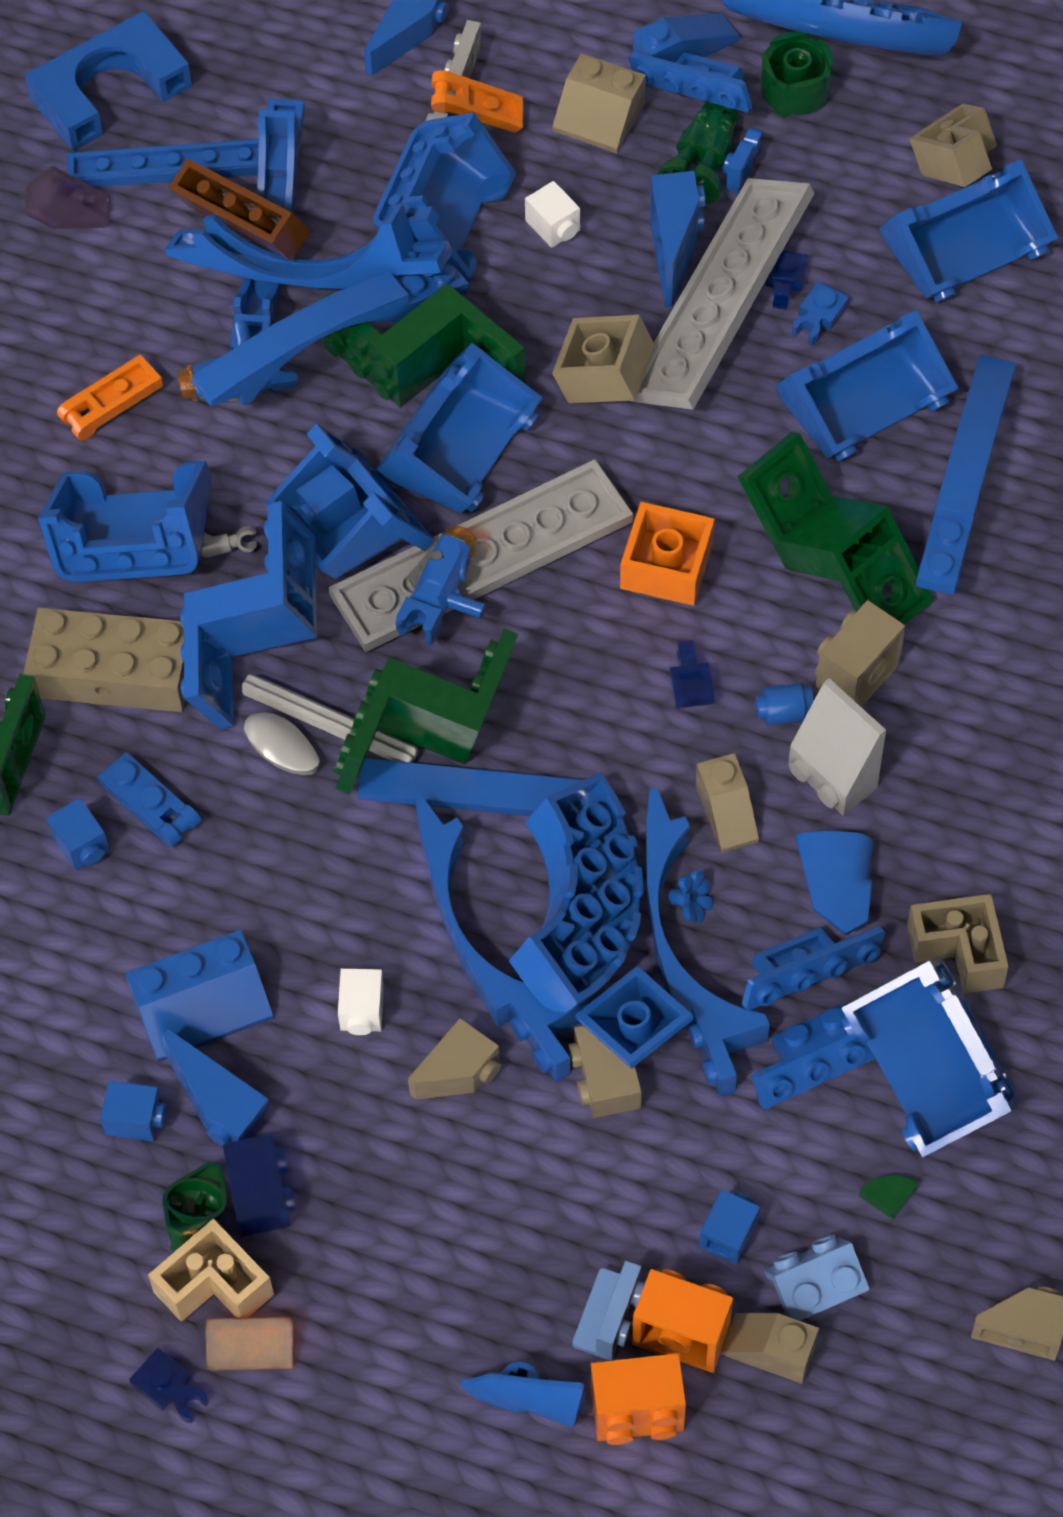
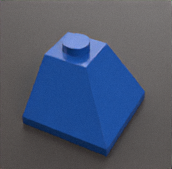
M638 966L575 1014L576 1020L630 1069L693 1020V1014Z

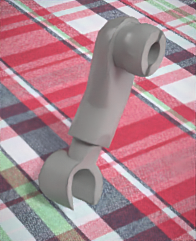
M244 526L239 529L237 534L229 536L227 533L211 536L204 532L201 556L210 558L232 552V548L237 547L244 552H251L256 548L257 542L251 541L247 543L243 542L241 538L245 535L256 534L257 529L253 526Z

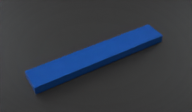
M259 139L67 153L68 187L73 189L173 181L187 158L223 177L258 175Z
M366 758L361 768L357 794L358 799L412 805H416L415 799L423 796L429 806L531 816L547 796L582 780Z

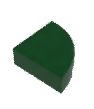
M899 1175L881 1176L864 1185L859 1191V1197L894 1220L917 1190L919 1183Z

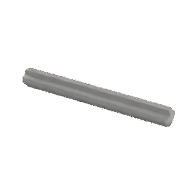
M249 674L242 684V693L339 738L345 740L347 734L351 731L354 718L260 676ZM377 730L369 751L391 761L414 763L418 756V748L415 745L380 730Z

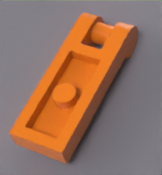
M439 70L433 72L432 87L435 89V94L431 96L432 110L440 113L451 112L457 115L475 113L482 123L512 133H516L523 128V96L449 71ZM449 90L455 91V96L449 94Z
M140 354L62 403L57 410V415L65 424L72 426V432L79 440L89 439L98 427L163 387L162 377ZM89 408L90 412L82 416L81 412Z

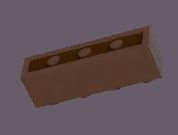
M188 158L168 187L189 208L204 216L216 215L234 232L291 262L311 232L292 212Z

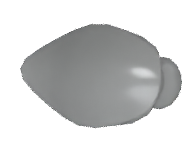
M262 712L251 714L247 717L244 724L245 734L254 749L265 760L279 769L294 774L312 775L316 772L319 765V757L313 746L295 725L287 719L272 713Z

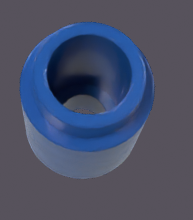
M800 683L762 687L761 695L755 696L757 718H764L766 726L803 722L814 701L811 687H802Z

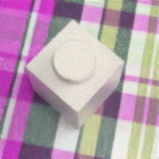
M552 181L525 198V221L552 248L562 241L570 240L580 231V208Z
M341 969L338 1002L340 1031H348L354 1035H367L371 1031L381 1032L384 996L382 970Z

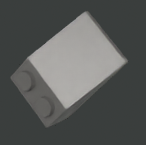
M829 678L822 684L790 745L789 768L799 781L807 782L817 791V795L824 805L829 808L834 807L844 816L878 788L886 729Z

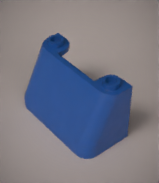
M475 113L425 121L418 125L410 134L374 213L373 224L379 230L382 221L387 220L392 205L403 204L414 241L448 240L452 251L448 260L466 280H470L476 268L477 259L470 250H461L481 203L498 201L504 198L509 191L516 172Z
M1022 159L1006 165L1003 172H998L992 176L988 175L973 185L923 207L920 205L913 210L909 208L895 214L879 227L884 242L926 300L934 298L936 303L955 295V287L1022 257L1028 256L1029 261H1032L1050 252L1047 245L1058 239Z
M917 309L900 317L897 322L879 329L872 335L818 363L816 362L809 367L806 366L791 374L774 386L781 401L826 458L835 456L838 462L857 452L855 444L926 406L932 412L949 403L950 400L947 395L957 390L958 386Z
M471 343L441 374L375 471L387 481L461 514L466 509L472 512L485 495L480 491L483 486L482 480L513 434L520 428L525 431L528 430L536 420L539 413L535 408L543 397L507 369L503 368L502 365L479 347Z
M192 461L179 465L173 475L174 490L106 495L101 480L89 471L63 472L38 517L55 573L61 579L68 582L191 573L196 568L202 555L211 487V476L207 461Z
M940 956L927 961L842 1007L845 1016L841 1017L845 1030L853 1040L858 1037L863 1043H868L907 1115L905 1117L906 1127L902 1128L903 1136L909 1147L913 1151L918 1149L922 1157L1011 1112L1019 1104L1018 1096L953 975Z

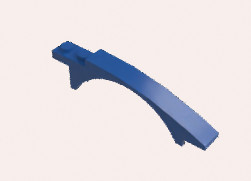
M268 98L267 110L259 109L258 116L259 156L257 195L293 213L298 184L297 167L305 104L304 100ZM252 241V244H254V245H256V246H258V247H260V248H262V249H264V250H267V251H269V252H272V251L266 249L265 247H263V246H261V245H259V244H257V243H255V242ZM244 277L242 286L233 301V324L247 321L251 338L273 325L282 284L257 281ZM234 325L230 342L231 350L237 347Z
M403 204L392 205L387 220L382 221L377 235L370 242L352 253L333 259L302 260L293 258L291 262L240 237L216 215L205 216L203 221L206 229L178 230L165 248L166 255L220 272L257 281L331 289H346L388 271L394 278L414 274L432 276L441 273L452 254L448 240L414 241Z
M449 260L441 273L432 276L414 274L395 279L389 271L333 293L276 322L192 377V383L210 406L239 397L238 401L242 405L251 403L261 388L286 362L315 341L342 328L371 321L397 323L446 283L462 296L467 294L469 283Z
M984 355L979 357L937 499L932 525L917 576L916 587L954 595L955 588H958L986 469L1000 420L1005 413L1016 362Z
M656 787L649 789L646 819V896L656 965L663 989L693 1014V1020L683 1028L687 1027L694 1049L701 1048L705 1060L701 1061V1065L708 1085L715 1084L719 1096L722 1097L736 1091L737 1075L729 1054L768 1042L769 1022L764 1013L747 1011L744 1008L726 1002L703 988L680 965L667 943L660 922L658 910L659 897L669 870L678 856L689 845L686 833L689 831L690 826L686 816L670 821Z
M423 796L415 799L421 847L436 905L465 974L497 1027L509 1021L516 1037L521 1042L526 1039L534 1050L531 1052V1055L542 1073L549 1071L556 1082L570 1075V1057L556 1037L580 1024L576 1020L575 1014L589 1004V1000L586 999L567 1012H554L543 1006L530 992L525 983L502 973L475 951L459 928L449 899L452 873L465 845V841L461 837L464 827L458 818L443 825Z

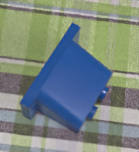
M317 423L306 434L315 444V447L266 500L267 504L282 501L315 535V567H318L323 573L335 579L402 539L423 551H426L435 541L384 478L375 471L376 469L364 454L355 446ZM333 465L355 487L361 510L325 535L315 524L309 526L301 517L298 511V507L301 504L296 490Z

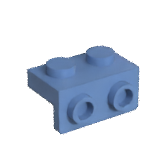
M828 1235L814 1241L811 1244L813 1249L798 1255L797 1252H789L773 1260L774 1266L764 1270L767 1279L774 1283L786 1316L801 1321L870 1290L852 1242L841 1237L836 1238L835 1235Z
M625 1261L620 1274L604 1268L599 1270L573 1339V1347L575 1349L612 1361L617 1346H625L632 1326V1322L627 1321L632 1306H637L645 1285L644 1282H641L642 1266Z

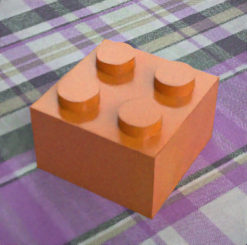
M640 502L620 564V589L694 606L714 544L715 518Z
M650 1269L633 1314L632 1345L660 1355L679 1353L680 1362L714 1373L731 1326L733 1297L728 1296L727 1292L722 1288L712 1284L699 1286L686 1281L683 1275L675 1271L664 1269L659 1272Z
M679 1353L591 1363V1395L597 1442L607 1441L610 1445H623L632 1442L633 1437L651 1436L653 1440H666L675 1437L677 1432H684L686 1402Z

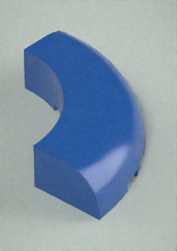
M721 0L730 11L778 27L856 45L929 56H941L948 52L955 44L962 25L960 20L920 6L880 0L879 2L872 0Z
M602 772L547 796L525 822L533 834L545 861L549 880V904L542 928L523 943L510 958L509 962L534 997L543 1006L554 1012L569 1011L593 996L610 980L627 957L626 954L631 942L636 937L640 925L641 913H639L640 897L643 895L642 867L637 866L634 853L637 843L635 836H629L622 818L626 813Z

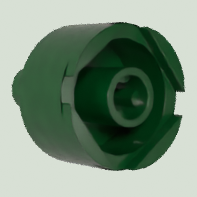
M804 32L784 33L775 37L770 42V46L766 51L764 50L762 55L760 89L763 98L773 107L777 115L787 117L791 114H806L827 105L831 91L833 54L830 47L820 38H818V41L808 38V33Z

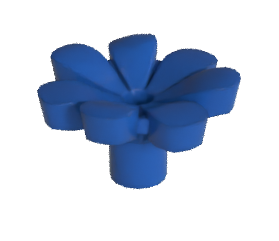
M702 870L692 871L690 876H682L678 882L680 889L673 888L668 894V900L672 905L682 906L683 918L696 923L703 922V910H712L714 903L711 897L705 896L710 890V882L708 879H703L704 872Z

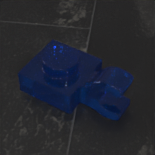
M788 251L781 252L765 284L767 287H774L772 308L787 310L790 290H802L807 254Z
M693 640L677 641L679 666L670 667V680L675 709L714 704L715 696L709 662L697 664Z

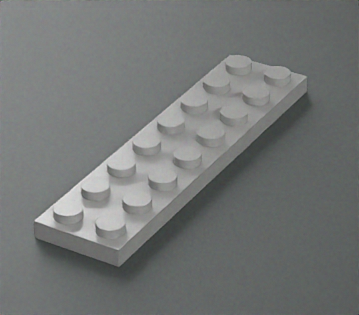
M753 178L746 180L654 341L655 346L636 399L630 402L692 410L695 408L811 201L814 192L810 183Z
M594 459L434 536L435 541L426 551L416 546L411 547L330 586L329 595L364 651L368 652L401 636L396 629V616L405 598H410L414 590L409 582L408 575L423 559L434 543L440 539L441 535L460 539L471 547L469 555L472 557L466 580L460 582L457 589L460 591L461 596L474 600L632 523L633 513ZM448 607L445 614L454 609ZM422 624L413 625L409 631L421 626Z

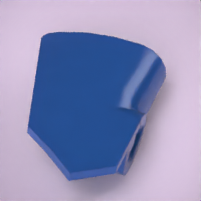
M814 831L798 833L796 835V844L813 910L845 936L866 925L868 922L872 885L870 871L873 840L869 836L857 832Z
M520 1361L509 1364L501 1374L489 1373L476 1378L463 1379L459 1385L475 1399L511 1412L522 1413L528 1411L571 1428H575L587 1396L583 1383L559 1381L553 1378L549 1380L539 1379L538 1372L532 1365Z

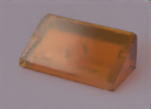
M292 1318L206 1319L207 1370L293 1369L294 1324Z

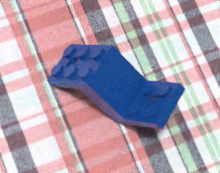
M282 501L267 504L268 520L264 522V531L268 539V554L265 556L266 574L184 593V609L180 613L181 623L184 628V644L181 645V657L184 662V679L181 681L182 695L187 702L219 729L234 726L233 657L317 637L315 535Z

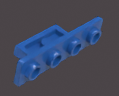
M632 52L628 57L632 70L646 75V86L748 112L752 108L746 83L742 80L744 78L742 69L739 66L686 52L675 63Z
M878 926L835 944L820 927L755 953L752 965L760 975L752 977L747 981L742 1001L743 1007L749 1011L759 1006L771 1005L777 999L788 994L802 992L827 978L834 979L844 971L861 964L868 965L880 955L885 931L881 926Z
M844 1004L827 1009L818 1016L798 1025L790 1026L785 1031L770 1037L773 1049L782 1061L752 1075L758 1103L764 1110L876 1059L867 1042L863 1043L858 1037L853 1040L845 1030L841 1017L845 1016L842 1007L845 1006Z

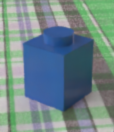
M333 465L296 490L301 504L298 507L301 517L309 526L315 524L325 535L361 510L355 487Z
M81 798L46 817L52 838L75 871L85 865L90 866L97 863L105 853L110 851L105 832Z
M109 1081L100 1116L105 1135L154 1142L157 1128L164 1127L167 1115V1104L162 1103L158 1087Z
M721 1189L700 1231L699 1248L738 1265L759 1222L760 1206L756 1205L755 1201L746 1194L736 1191L731 1194Z

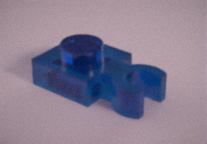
M158 1347L129 1379L130 1384L162 1411L171 1402L174 1403L179 1417L187 1423L194 1421L193 1414L185 1409L188 1401L198 1400L204 1406L209 1404L208 1397L201 1388L186 1386L192 1379L191 1374Z

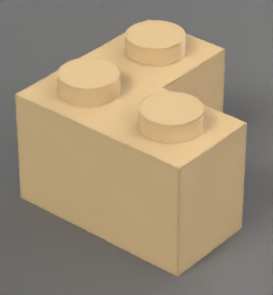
M214 1219L148 1274L153 1292L181 1322L213 1294L241 1323L274 1296L270 1277Z

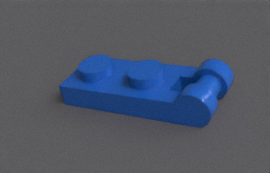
M127 752L97 776L100 786L170 848H173L181 841V835L187 829L193 830L202 822L198 813L191 806L185 805ZM172 815L176 817L170 824L165 822Z

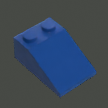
M694 171L651 175L650 225L664 307H672L698 245V230L704 229L703 210L699 208L705 207L703 185L696 184Z

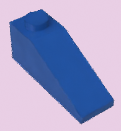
M392 0L364 50L366 74H376L431 37L438 24H443L447 18L449 4L446 3V0Z
M722 13L663 17L633 31V52L675 63L684 52L701 57L711 55L740 41V35Z
M167 1028L162 1035V1049L203 1126L208 1129L206 1131L207 1135L217 1144L223 1147L229 1144L238 1151L266 1115L269 1099Z

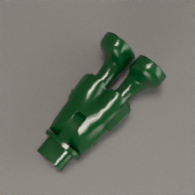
M706 102L702 109L697 112L691 125L683 131L676 145L678 155L663 163L657 175L690 171L691 164L700 160L693 170L696 184L703 185L705 204L716 202L722 192V186L715 169L721 168L724 165L727 155L732 150L731 139L738 120L737 110Z

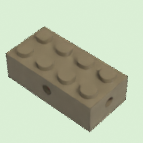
M38 607L23 675L35 677L41 699L183 712L185 699L181 691V681L184 679V662L181 657V645L184 644V628L181 621Z

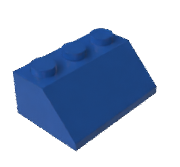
M241 929L125 973L132 998L158 1062L168 1059L162 1049V1035L167 1028L197 1048L274 1019L255 962Z

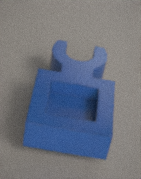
M749 127L744 141H740L735 153L730 152L727 155L723 166V173L727 174V190L740 193L753 168V161L762 148L763 143L759 142L763 135L762 130Z
M817 281L799 306L800 317L796 318L793 322L792 336L796 338L801 330H809L811 332L808 344L811 346L816 344L820 337V327L822 326L831 331L848 307L849 296Z

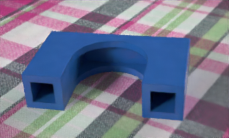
M145 11L124 20L122 23L101 34H97L85 43L67 50L62 55L24 74L29 98L72 151L103 135L99 112L81 91L85 83L96 74L113 69L133 72L148 84L162 102L192 87L189 63Z

